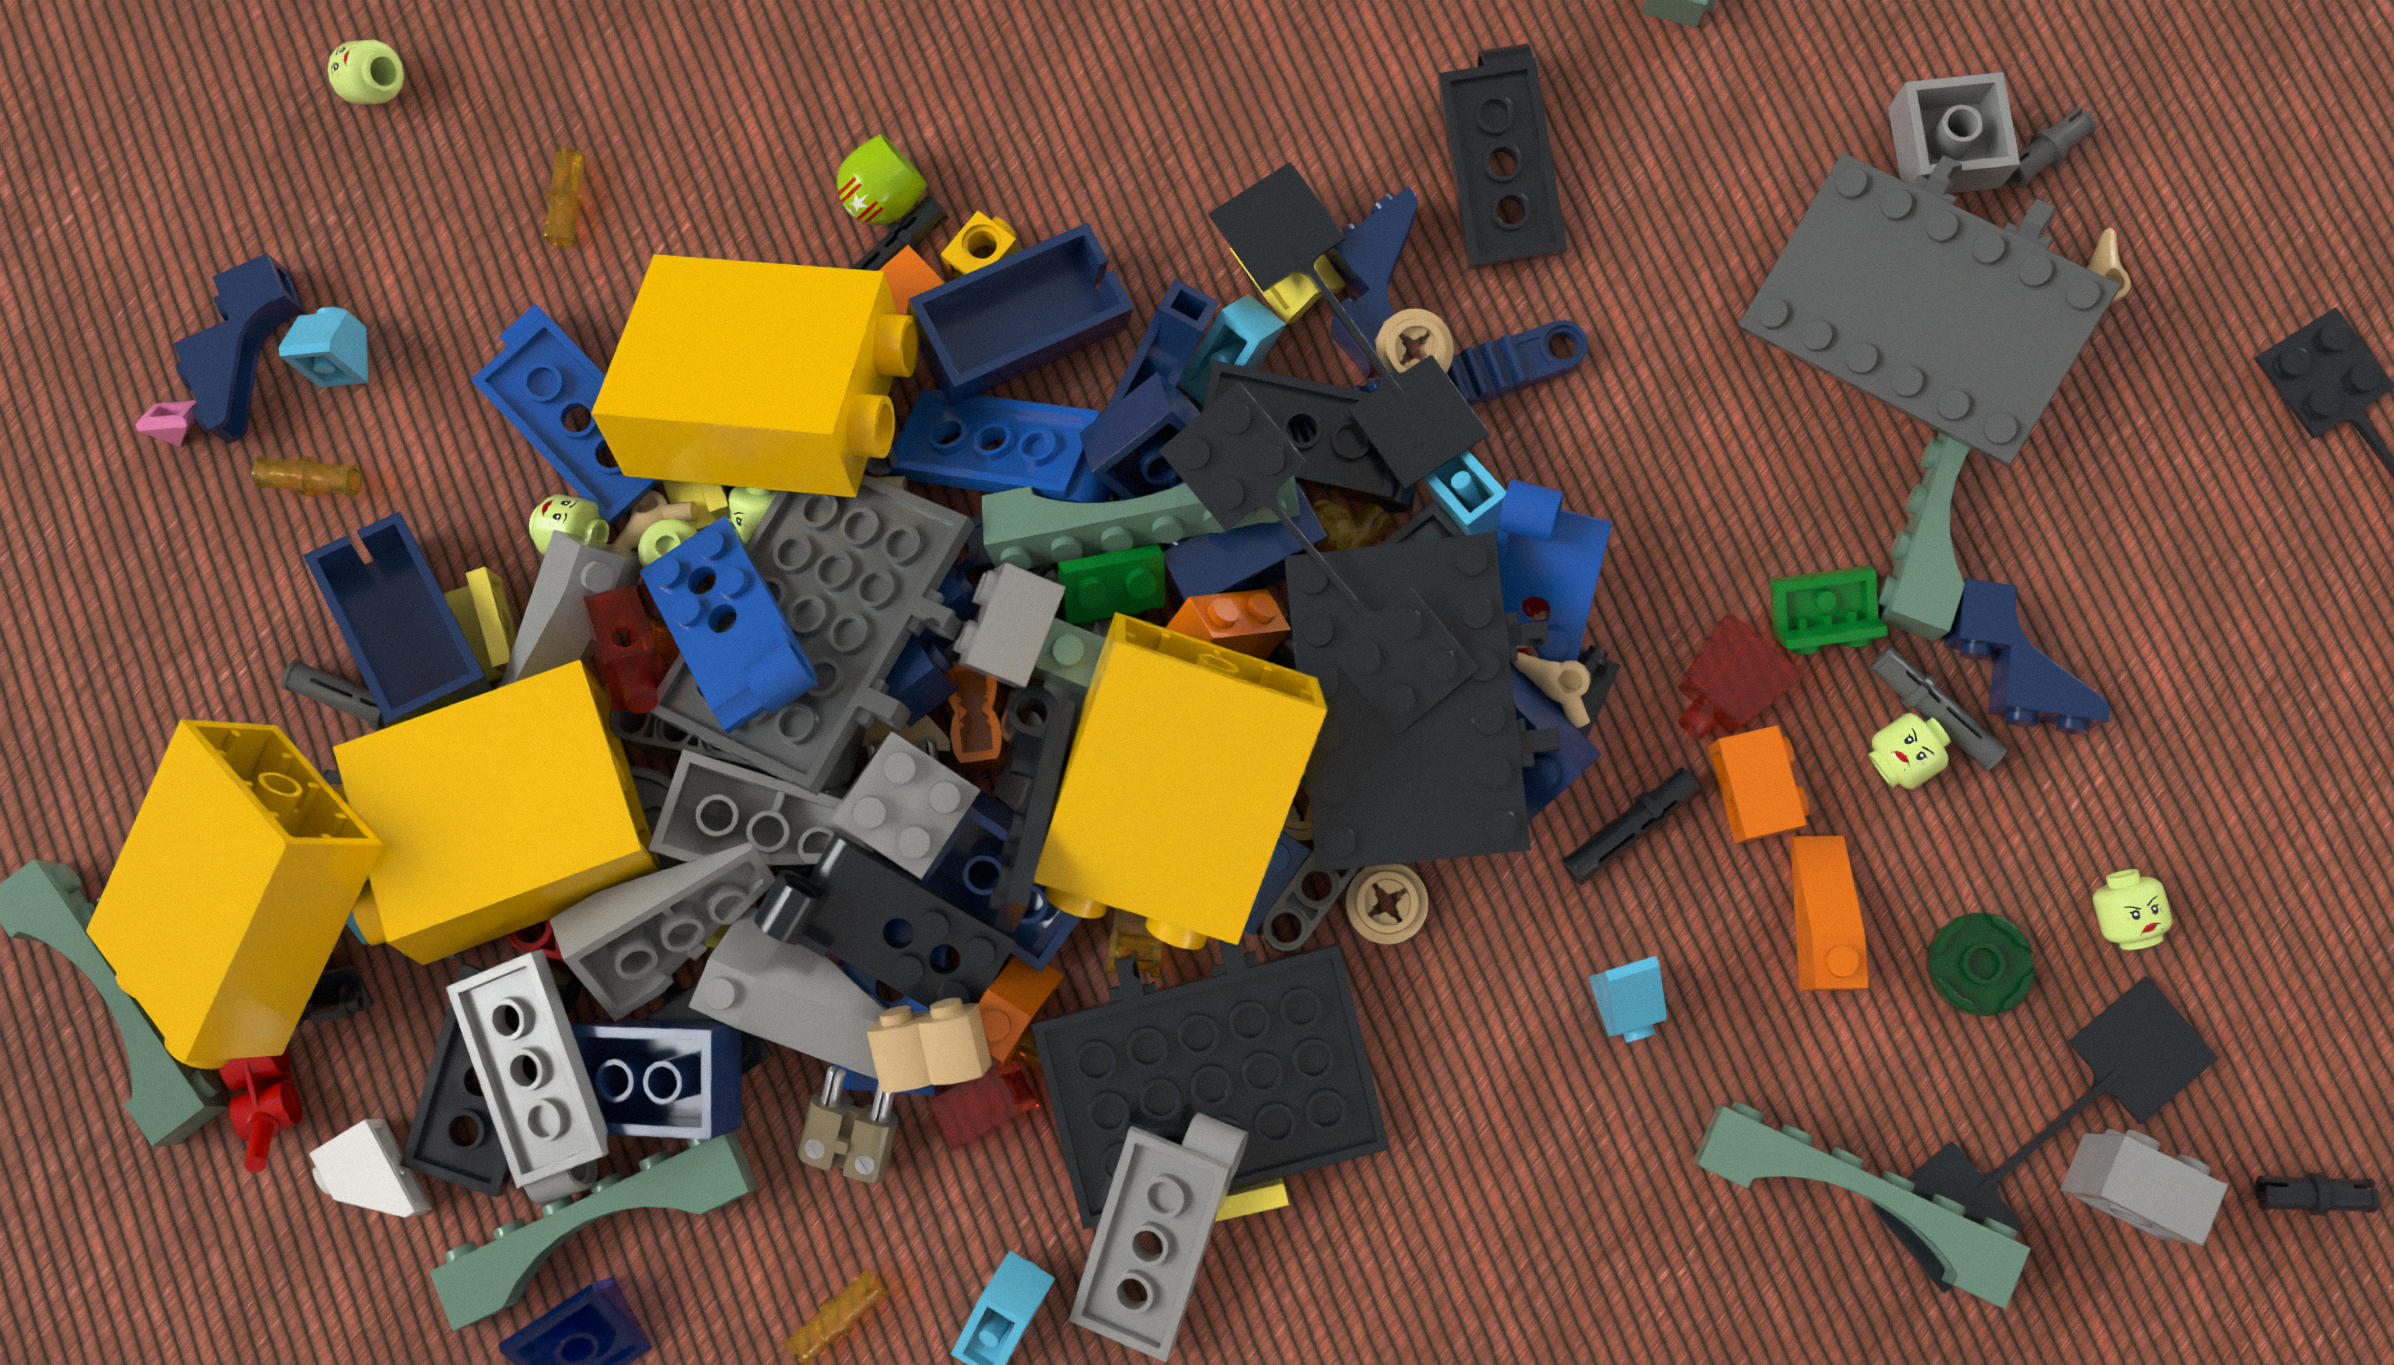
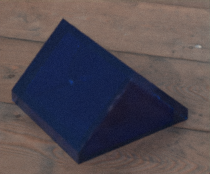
M613 1277L591 1283L499 1343L500 1352L514 1365H628L652 1349L648 1336Z

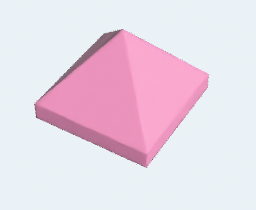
M196 400L153 404L135 424L137 431L181 446L196 422L192 409L194 405H197Z

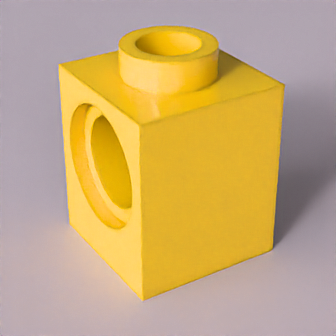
M977 211L941 253L946 272L956 279L1019 252L1016 232L1001 218L995 216L990 220L980 211ZM982 246H992L996 249L988 258L979 259L972 256L975 250Z

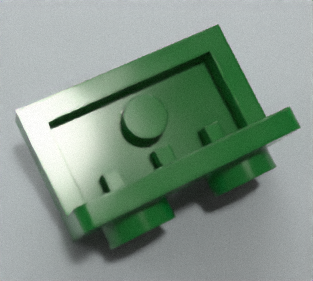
M1158 544L1058 562L1059 585L1066 588L1057 609L1064 622L1069 624H1089L1097 619L1112 617L1115 612L1120 614H1139L1148 609L1165 606L1164 553Z
M1869 565L1769 579L1773 638L1785 648L1791 649L1792 653H1817L1822 650V645L1841 643V645L1846 647H1861L1871 644L1872 638L1888 635V625L1878 618L1876 569Z

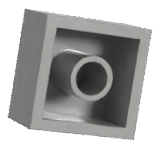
M2004 72L1905 82L1888 107L1900 180L1910 185L1913 184L1918 175L1929 179L1943 155L1962 163V172L1949 194L2001 188L2020 166Z
M1008 563L998 566L994 571L989 570L987 574L983 573L972 599V602L980 605L974 621H964L952 649L960 653L956 664L1011 687H1026L1066 587Z
M889 731L829 820L916 877L922 879L980 792V789L893 731Z
M2107 1129L2105 1134H2083L2060 1191L2158 1239L2203 1246L2228 1185L2210 1177L2211 1167L2196 1159L2178 1154L2177 1158L2174 1159L2159 1152L2160 1143L2149 1136L2133 1130H2127L2125 1135L2118 1131Z

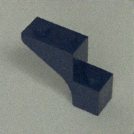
M1409 186L1396 196L1393 193H1389L1382 197L1371 209L1370 213L1372 215L1359 225L1352 222L1345 226L1341 231L1346 236V240L1332 249L1331 265L1360 297L1358 299L1355 295H1352L1345 299L1341 306L1375 353L1376 344L1374 340L1378 336L1383 322L1394 315L1389 303L1387 288L1413 227L1415 212L1418 206V198ZM1333 312L1334 318L1332 319L1330 336L1366 378H1370L1377 371ZM1401 338L1403 340L1402 344L1406 348L1407 340Z
M268 253L213 276L212 278L219 293L218 296L214 297V302L225 321L174 343L180 362L176 363V370L184 385L189 390H192L197 405H194L192 409L198 424L206 433L211 432L229 444L240 440L247 432L258 359L265 340L281 324L304 313L288 271Z
M1175 278L1160 303L1138 350L1104 413L1156 372L1176 388L1219 302Z
M957 557L937 592L945 597L942 605L956 612L955 616L963 622H968V620L974 621L979 609V605L972 602L977 586L963 570L959 573L956 571L954 566L960 562ZM926 627L919 637L911 635L884 681L889 685L885 695L901 701L911 711L912 714L906 722L910 727L959 690L948 672L954 667V664L944 651L955 640L953 641L935 634Z
M1968 578L1963 580L1965 586L1950 632L1945 634L1944 648L1960 650L1961 657L1974 660H1988L1994 655L1988 714L2005 716V723L2013 726L2034 727L2038 725V722L2057 724L2056 731L2073 735L2088 734L2089 729L2109 721L2110 706L2105 698L2041 653L2027 640L2017 618V586Z

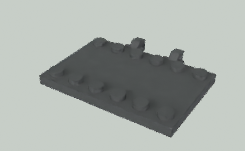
M1842 152L1740 321L1739 329L2010 468L2118 293L2120 284L2048 250L2053 238L2044 235V232L2055 215L2053 212L2056 208L2048 203L2036 199L2020 227L2008 222L2003 229L1955 206L1957 198L1950 195L1949 192L1962 172V163L1943 155L1929 179L1918 175L1913 184L1910 185Z
M865 474L862 476L856 498L779 490L747 542L746 547L816 672L818 685L775 713L771 714L765 710L728 734L723 730L718 719L709 708L680 652L645 710L655 718L817 796L858 725L869 729L876 719L887 726L902 731L911 716V711L901 701L885 695L889 685L884 681L912 634L919 637L926 627L935 634L953 641L955 640L964 622L955 616L956 612L942 605L945 597L937 592L975 525L968 516ZM737 613L725 615L718 623L717 633H723L731 629L736 622Z

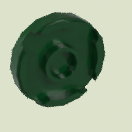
M1974 912L1952 918L1936 931L1927 950L1926 969L1933 989L1947 1005L1963 1014L1985 1017L2010 1011L2026 998L2035 977V967H2032L2033 959L2031 956L2033 951L2029 940L2016 924L1997 914Z

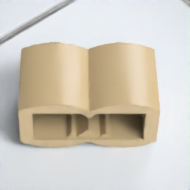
M948 998L937 1001L930 1005V1011L912 1012L910 1006H898L887 1009L879 1014L880 1019L867 1030L881 1092H901L928 1085L965 1082L983 1077L992 1065L978 1003L962 1004L961 998Z

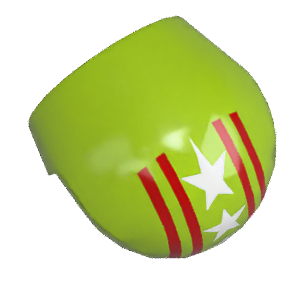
M883 134L875 136L851 153L840 166L836 181L839 199L847 212L858 221L874 226L888 225L899 220L915 205L928 186L910 161Z

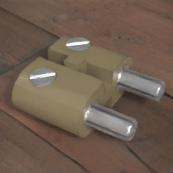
M832 1066L827 1071L823 1092H818L811 1096L798 1156L804 1163L830 1171L833 1166L843 1168V1176L867 1183L880 1182L886 1177L899 1122L898 1116L891 1111L895 1092H881L880 1085L878 1084L873 1105L866 1103L864 1108L853 1106L854 1099L841 1095L846 1071L841 1067L838 1070V1066Z

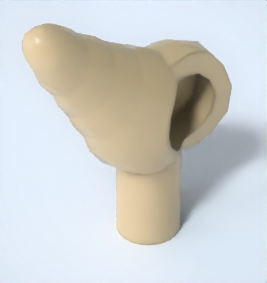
M2107 228L2099 238L2098 245L2086 268L2120 284V289L2112 301L2117 302L2126 296L2130 290L2131 281L2128 273L2120 264L2116 232L2112 228Z
M650 491L632 507V514L628 523L612 545L628 550L638 547L643 533L649 526L659 520L674 518L686 522L696 521L698 518L697 506L694 501L668 504L662 494L657 491Z
M1517 652L1518 661L1511 663L1534 682L1549 698L1560 702L1565 716L1576 728H1580L1590 722L1581 696L1587 692L1591 682L1590 673L1584 665L1577 661H1565L1563 663L1548 661Z

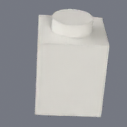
M365 1119L309 1153L316 1166L313 1168V1176L316 1183L324 1193L331 1194L333 1200L401 1217L424 1215L433 1209L412 1169L400 1166L403 1152L385 1119Z

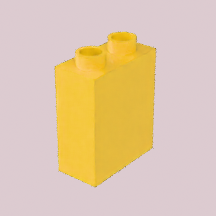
M654 254L591 414L624 476L856 498L868 457L883 459L891 449L894 437L895 415L893 403L890 397H888V393L894 376L910 377L915 370L919 353L917 321L910 315H898L884 271Z
M1115 612L1059 773L1034 879L1035 883L1047 886L1044 893L1045 898L1058 909L1083 918L1102 917L1108 905L1147 917L1145 926L1153 936L1179 948L1201 949L1205 946L1208 936L1238 945L1327 712L1318 678Z
M581 660L333 747L343 784L332 788L383 844L368 875L369 880H366L352 909L356 923L363 937L370 945L375 946L387 941L388 944L416 962L425 965L553 918L596 892L663 871L658 853L648 850L652 834L621 738L616 736L610 728L609 716L611 707L607 694Z
M180 719L86 933L116 971L118 986L124 992L137 999L165 1036V1047L175 1059L196 1068L217 1069L225 1066L230 1059L282 1055L383 844L277 725Z

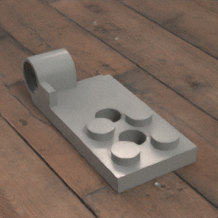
M541 949L527 953L447 986L448 995L516 1188L523 1186L527 1195L540 1205H546L591 1188L598 1176L596 1159L609 1154L607 1148L608 1130L544 950ZM508 1005L515 1008L519 1015L520 1023L517 1031L510 1029L505 1021V1010ZM525 1055L531 1057L536 1063L538 1073L535 1082L529 1080L523 1072L522 1063Z
M1199 1112L1194 1116L1182 1146L1134 1126L1129 1129L1069 1317L1070 1322L1163 1362H1167L1172 1355L1218 1211L1224 1205L1232 1178L1242 1159L1248 1140V1132ZM1151 1231L1157 1234L1162 1241L1163 1252L1160 1254L1146 1252L1139 1243V1232ZM1125 1279L1140 1281L1147 1290V1300L1138 1302L1129 1298L1124 1291L1123 1281Z

